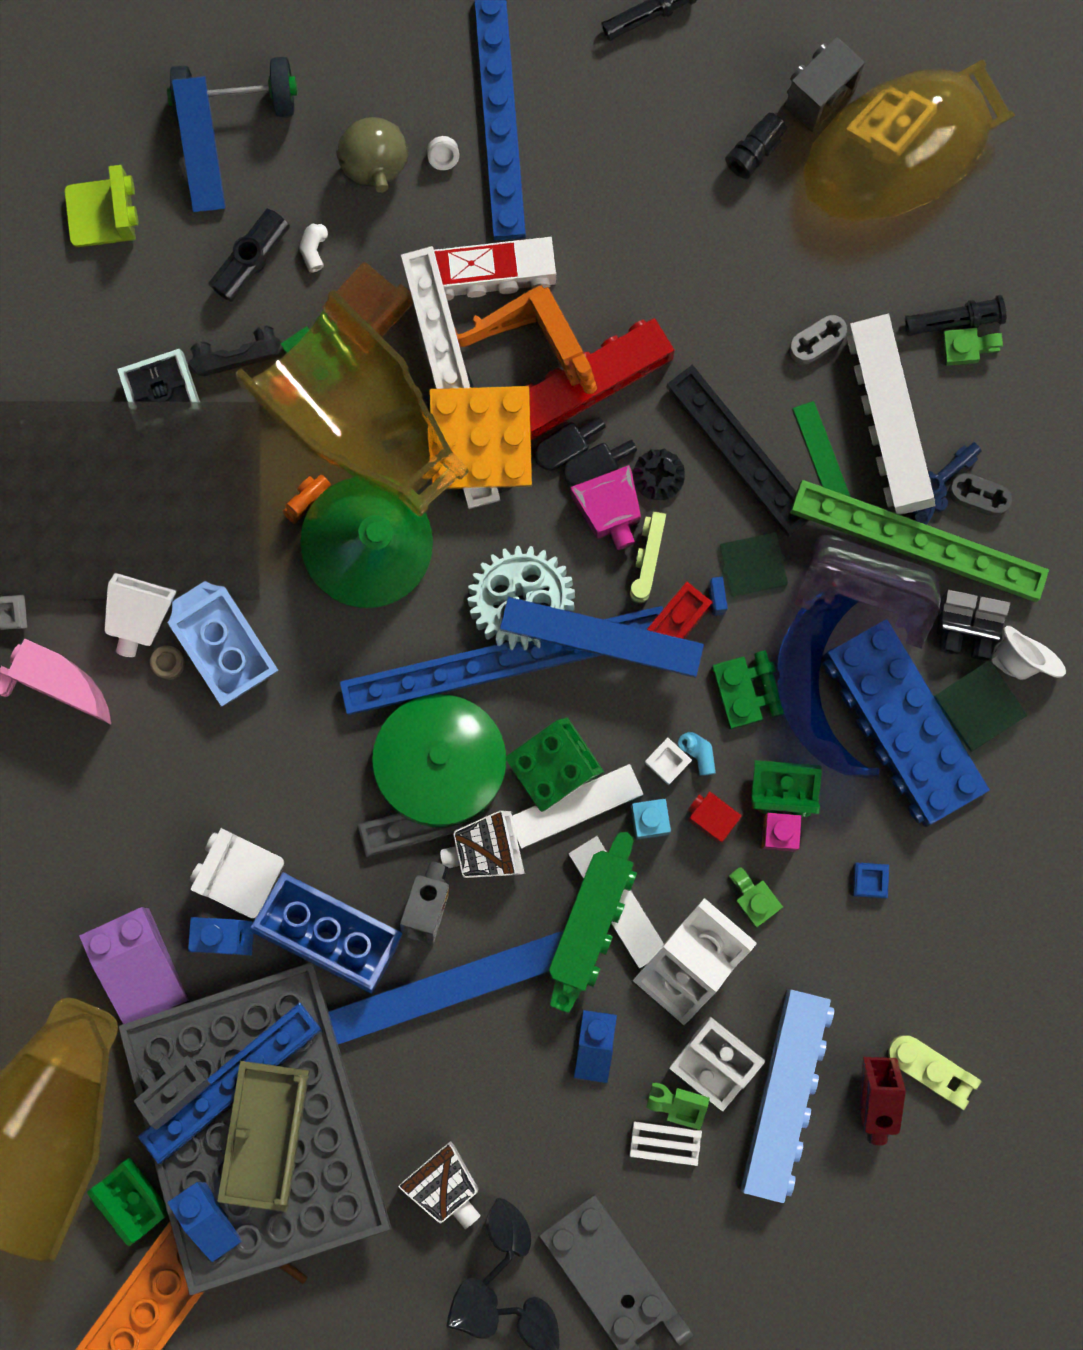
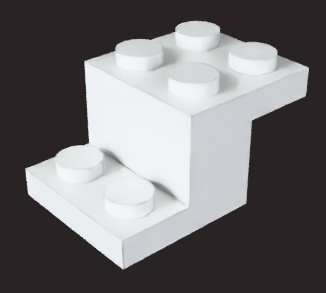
M704 898L672 933L633 981L685 1025L718 991L733 969L751 952L757 943Z

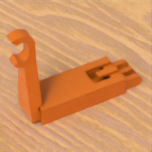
M540 285L483 319L475 315L473 318L475 327L469 331L458 334L455 328L459 347H466L489 336L534 323L537 318L571 385L574 386L580 383L587 394H592L597 390L591 366L548 287L543 288Z

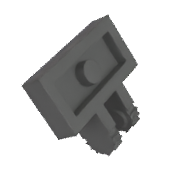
M163 1052L156 1055L155 1058L158 1065L166 1073L159 1080L155 1078V1074L146 1066L138 1071L149 1088L136 1098L134 1103L150 1126L156 1130L210 1085V1082L197 1064L188 1055L175 1066Z

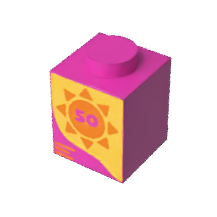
M765 814L763 817L761 849L790 852L799 850L801 815Z

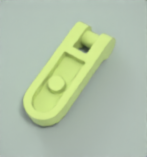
M653 511L652 518L645 517L642 536L648 537L646 549L639 548L635 567L641 568L640 579L632 583L630 590L631 600L637 604L645 603L650 595L666 518L664 513Z
M898 1036L889 1044L888 1057L897 1058L901 1071L962 1110L969 1103L967 1098L973 1089L977 1090L982 1082L914 1037ZM953 1076L961 1081L955 1092L947 1087Z

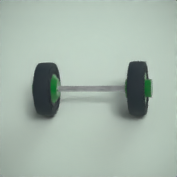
M287 57L270 59L268 85L208 90L209 97L269 92L278 117L294 115V96H298L296 76L291 75ZM175 66L170 69V87H167L169 106L173 107L178 125L179 121L172 80L191 78L192 75L188 66Z

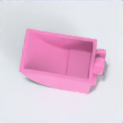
M24 638L22 644H18L11 654L10 662L12 665L10 669L1 666L0 696L8 697L16 683L19 682L111 725L109 709L100 689L90 676L62 655Z

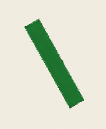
M812 401L794 407V413L822 486L851 497L815 402Z

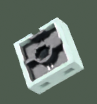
M180 349L117 369L137 431L142 435L167 427V420L174 418L177 422H182L204 414L185 355Z

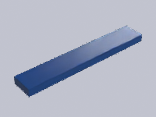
M512 597L507 599L500 631L694 678L697 676L704 647L702 643Z
M299 1002L207 1078L210 1085L157 1130L149 1126L137 1137L158 1164H162L233 1105L240 1061L280 1066L321 1032V1027L302 1003Z

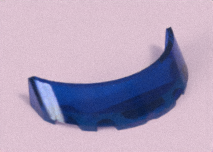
M843 576L831 582V585L816 594L796 614V618L783 639L777 667L780 672V678L777 681L779 698L791 729L802 745L815 758L845 776L879 780V768L866 767L842 746L829 726L821 703L819 689L820 666L830 635L839 621L854 605L866 596L879 590L878 576Z

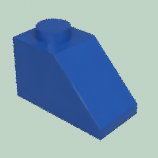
M196 1182L167 1202L185 1233L211 1262L216 1261L242 1243L241 1238L206 1182Z

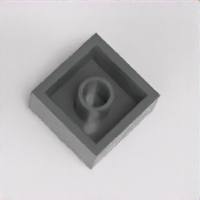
M838 37L829 45L823 43L812 56L814 60L807 67L801 65L796 69L790 78L792 81L791 86L786 92L788 98L785 108L812 132L856 90L865 62Z

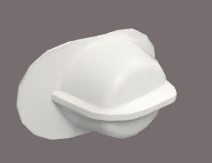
M1011 626L1004 628L1006 637L997 647L996 652L991 658L993 664L1004 673L1020 680L1027 679L1039 672H1044L1056 678H1062L1066 674L1062 661L1046 646L1021 634Z

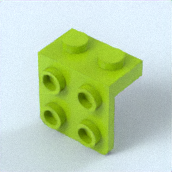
M122 165L108 166L110 179L66 186L65 198L70 241L74 247L79 248L136 240L134 226L139 224L136 207L132 206L131 195H135L134 182L131 175H126Z

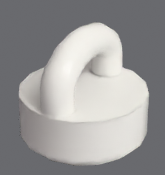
M436 137L427 146L429 163L438 170L451 169L459 161L460 154L457 143L450 137Z

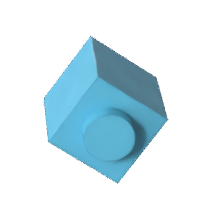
M666 799L632 803L631 812L636 840L664 836L671 833Z

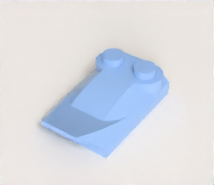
M204 581L172 601V613L167 623L222 707L279 671L225 586H216Z

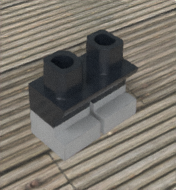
M947 590L942 595L937 634L941 635V652L959 654L962 640L974 642L972 658L983 661L990 660L995 646L1002 641V629L1005 617L1008 615L1010 602L980 597L977 600L976 595Z

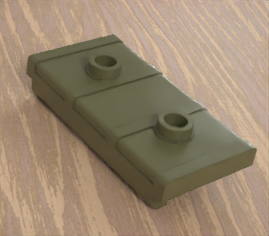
M240 1061L217 1202L288 1212L310 1070Z

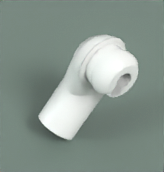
M313 223L306 227L299 245L300 252L310 273L317 272L324 267L317 251L319 242L325 241V238L328 236V231L322 224L316 225Z

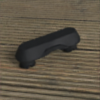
M264 326L263 332L260 327L253 332L255 342L243 344L239 349L232 351L220 350L212 352L211 344L201 342V347L199 348L198 344L195 343L190 348L193 358L189 361V364L198 375L208 376L271 360L278 356L281 340L275 337L274 328Z

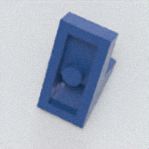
M583 1010L574 1078L608 1083L617 1015Z

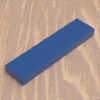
M206 76L174 79L172 84L193 212L225 209L226 204Z

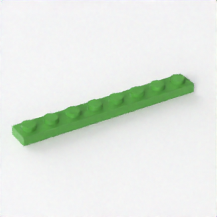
M805 480L799 483L790 513L1033 602L1041 599L1049 569Z

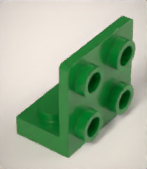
M568 717L556 720L506 756V761L541 812L549 809L584 783L594 780L604 773V770Z

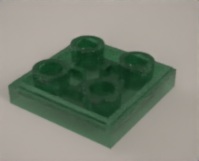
M990 660L934 696L943 713L970 752L1027 716V713Z

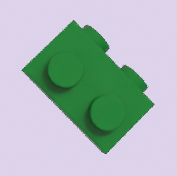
M754 760L751 789L752 808L758 809L759 812L764 814L777 813L778 811H789L791 814L801 815V817L811 816V813L819 814L821 765Z
M131 1158L122 1162L101 1182L87 1191L95 1207L102 1212L114 1228L116 1234L127 1246L139 1240L168 1216L165 1202Z

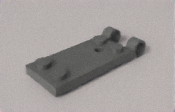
M596 1194L589 1197L539 1234L619 1350H641L635 1340L661 1321L664 1322L680 1346L694 1337L684 1319ZM624 1295H631L634 1298V1305L632 1307L625 1308L622 1306L621 1299Z

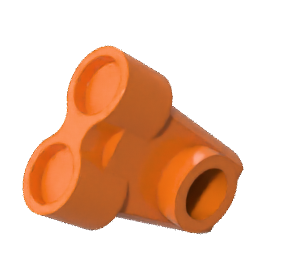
M319 475L315 480L311 476L306 478L297 488L300 494H296L285 504L286 508L283 510L285 517L293 524L298 522L314 501L331 486V483L323 475Z

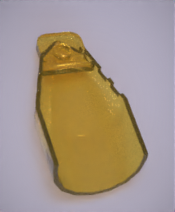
M69 997L58 1001L53 1007L46 1024L0 1072V1250L43 1263L55 1261L99 1161L109 1052L118 1031V1024L113 1015L78 999Z

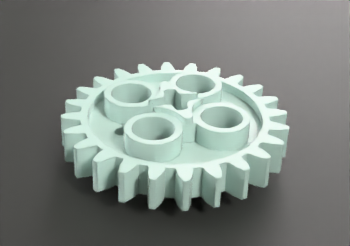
M516 546L514 555H510L505 548L503 549V558L499 559L494 554L491 555V566L483 562L480 564L483 574H473L476 584L469 585L468 587L469 593L473 595L468 598L469 607H473L470 610L471 618L478 619L476 621L477 629L482 630L486 628L484 633L487 640L496 635L497 646L502 645L505 640H508L510 650L514 649L517 642H521L525 651L530 641H533L536 647L540 648V640L500 631L508 597L519 599L517 596L523 595L524 601L537 604L547 603L553 608L574 611V602L571 599L575 598V590L570 588L573 585L572 577H565L567 574L566 566L557 568L558 560L556 556L546 561L545 550L540 552L538 556H535L532 546L529 547L526 554H522L520 547ZM532 574L540 577L535 582L524 580L528 575ZM498 585H506L507 587H509L505 592L497 593L493 591V589Z

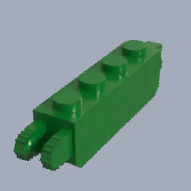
M628 831L616 834L609 853L600 851L593 854L549 968L552 978L556 980L550 1006L569 1013L581 991H585L587 985L594 987L601 969L595 966L599 953L606 955L613 936L607 934L612 921L619 922L625 904L619 902L623 890L631 891L637 872L632 871L634 863L628 861L634 845L633 837Z

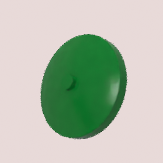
M444 694L428 695L413 699L400 706L382 725L373 748L374 777L383 798L398 814L424 826L449 827L473 819L492 803L504 780L506 750L498 727L480 707L457 696Z

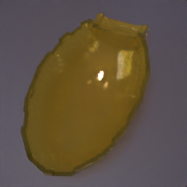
M980 60L960 72L948 69L913 71L874 86L839 111L813 142L803 170L807 187V199L815 202L822 210L829 214L828 216L860 222L880 217L881 219L896 217L934 201L962 180L985 151L990 131L1015 117L1013 110H1008L985 69L987 66L985 60ZM974 75L997 116L996 119H992L983 94L971 80L970 76Z

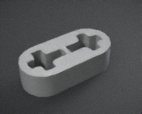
M829 315L798 333L790 345L791 358L796 363L807 365L839 346L847 333L845 321L839 316ZM827 325L830 328L837 327L839 329L836 338L832 334L823 339L820 336L825 333ZM812 341L816 343L811 347L809 355L805 351L801 353L797 351L800 346L799 342H802L804 345H808Z

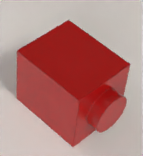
M709 792L705 798L699 794L687 809L692 813L688 821L719 845L742 817L741 814L712 792Z

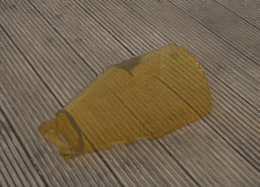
M334 289L329 292L325 307L314 325L281 360L253 378L241 368L236 372L238 384L308 454L401 499L418 516H422L428 510V505L456 479L461 480L469 473L466 465L451 451L433 414L429 413L422 399L423 395L419 387H416L408 372L405 360ZM443 465L447 470L439 478H437L428 488H426L420 495H418L416 492L419 489H421L438 472V470Z

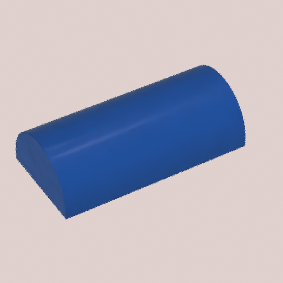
M284 872L281 874L250 927V932L371 994L384 975L403 934Z

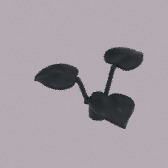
M497 1198L487 1215L486 1227L492 1244L499 1251L506 1252V1256L483 1281L477 1278H469L460 1284L451 1303L447 1327L463 1331L476 1338L486 1339L493 1336L497 1331L499 1315L516 1314L520 1316L517 1321V1332L527 1346L533 1350H558L560 1345L558 1322L554 1311L548 1303L538 1297H530L525 1300L523 1309L520 1307L497 1309V1296L493 1290L487 1288V1285L512 1261L514 1254L519 1257L526 1256L531 1247L530 1228L522 1213L507 1200Z

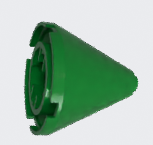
M359 476L345 479L332 485L314 501L303 522L300 548L309 576L332 599L355 608H378L400 600L418 585L425 575L431 560L433 536L426 512L409 491L397 483L384 478Z

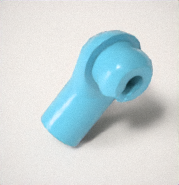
M693 732L682 734L678 739V746L682 751L697 759L699 776L716 774L711 743Z

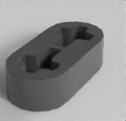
M960 474L949 486V495L953 502L989 516L996 517L1002 515L1012 504V495L1008 488L973 474ZM967 482L969 483V490L978 493V495L968 493L964 497L960 495L961 489L957 488V486ZM997 493L1000 495L999 500L1004 502V504H999L997 508L992 507V500L983 497V495L992 497Z

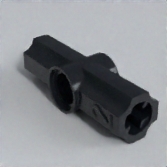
M267 208L246 236L240 237L235 241L233 252L209 281V286L222 298L232 302L253 274L259 273L264 268L267 256L289 230V223L274 210ZM247 251L257 252L253 259H242L243 254Z

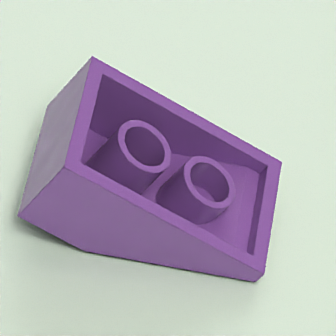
M138 908L79 935L90 963L123 1024L172 1009L189 1001L149 908Z

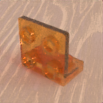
M363 262L323 305V311L367 349L371 350L408 310L413 302L411 291L400 283L397 288L394 287L369 264Z

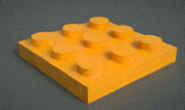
M529 386L430 389L433 489L532 487Z

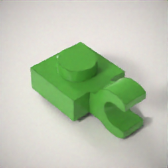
M977 328L948 330L943 333L946 366L978 363L980 353L1000 352V347H1003L1002 333L978 337Z
M742 867L728 875L743 894L735 901L754 927H758L783 908L766 883L761 880L754 885Z
M652 1083L646 1108L656 1112L669 1113L667 1121L700 1130L708 1109L710 1097L679 1088L676 1089L674 1095L665 1085Z

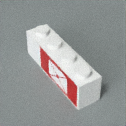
M552 237L434 250L447 301L457 295L467 294L468 297L476 298L486 295V292L499 291L501 294H511L517 292L519 288L531 287L533 289L540 285L543 288H549L550 285L556 284Z

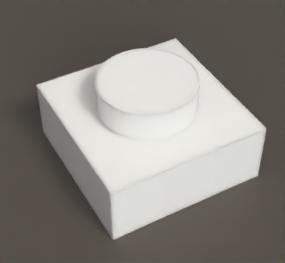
M667 738L644 763L666 784L670 785L690 764L692 759Z

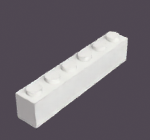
M889 313L850 323L853 334L846 336L851 355L858 354L860 365L854 366L858 385L865 383L867 395L861 396L865 415L872 414L875 424L869 426V432L873 446L879 444L882 456L876 457L880 476L887 475L890 486L883 488L887 506H895V511L898 515L936 506Z

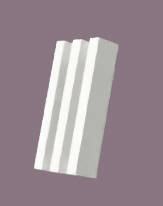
M634 1121L629 1156L698 1166L702 1131ZM640 1130L689 1136L693 1137V1144L640 1137L639 1132ZM638 1144L692 1152L691 1157L637 1150Z

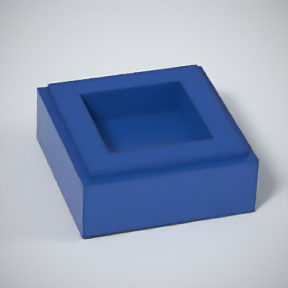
M723 576L714 577L708 583L709 599L713 602L711 612L714 616L725 615L728 607Z
M854 863L853 897L887 899L889 865Z

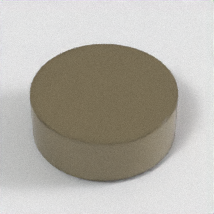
M162 646L153 652L150 658V666L158 677L172 680L183 672L185 659L182 653L175 647Z

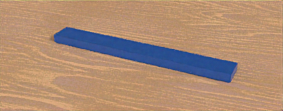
M564 930L329 1011L338 1045L549 972Z

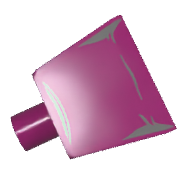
M630 465L571 487V497L597 539L611 534L617 550L627 548L635 543L629 527L640 523L641 514Z

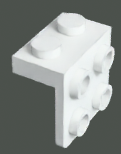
M221 828L218 834L214 832L206 845L205 851L209 853L204 863H198L190 877L193 885L190 890L209 897L250 918H256L273 889L284 866V860L282 857Z

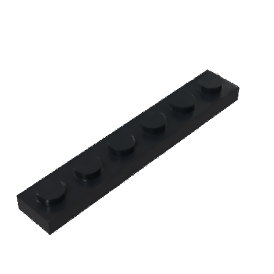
M693 364L667 383L666 388L787 537L810 521L790 513L796 495L795 489Z

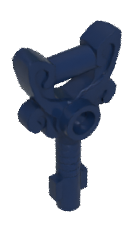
M975 442L968 447L965 445L954 454L956 458L936 475L928 471L936 506L911 512L914 516L913 520L927 525L934 511L943 512L947 508L948 500L945 498L947 494L945 483L964 467L968 469L978 460L976 456L982 450Z

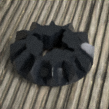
M665 448L661 450L650 449L639 457L634 466L633 480L635 486L642 495L649 499H669L675 496L684 484V465L677 454H673ZM660 462H662L663 470L669 476L663 477L657 487L655 486V475L650 474V471H655Z

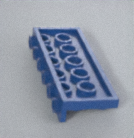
M888 619L842 645L830 649L823 655L825 659L823 667L832 680L836 678L842 687L840 691L841 698L848 708L853 707L859 716L857 724L866 737L871 736L877 746L874 748L876 757L883 766L886 764L889 766L894 775L891 777V781L900 795L905 793L911 803L908 809L916 823L922 822L924 827L930 826L939 819L990 791Z

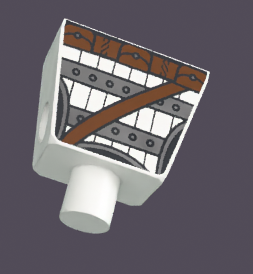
M511 811L493 813L455 830L454 839L456 846L442 849L440 853L442 864L447 866L448 869L460 866L464 878L525 874Z
M451 1141L399 1185V1188L440 1224L453 1214L463 1228L467 1229L481 1216L468 1201L479 1189Z

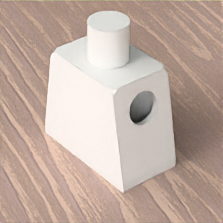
M117 573L113 575L107 590L105 633L119 638L116 652L119 655L135 657L138 643L151 646L175 597V590Z

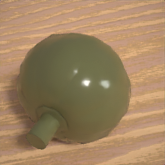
M368 117L355 121L345 130L337 144L339 149L336 150V156L345 175L359 185L375 186L376 191L379 193L388 190L387 182L397 178L408 161V145L397 125L383 118Z

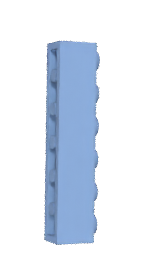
M787 989L740 1189L745 1194L784 1203L786 1196L791 1197L793 1193L795 1176L791 1175L794 1162L799 1163L802 1155L803 1142L799 1141L801 1128L806 1129L808 1127L811 1108H807L809 1094H815L819 1075L814 1074L817 1060L822 1061L826 1050V1041L822 1040L824 1028H830L834 1015V1008L830 1007L831 999Z

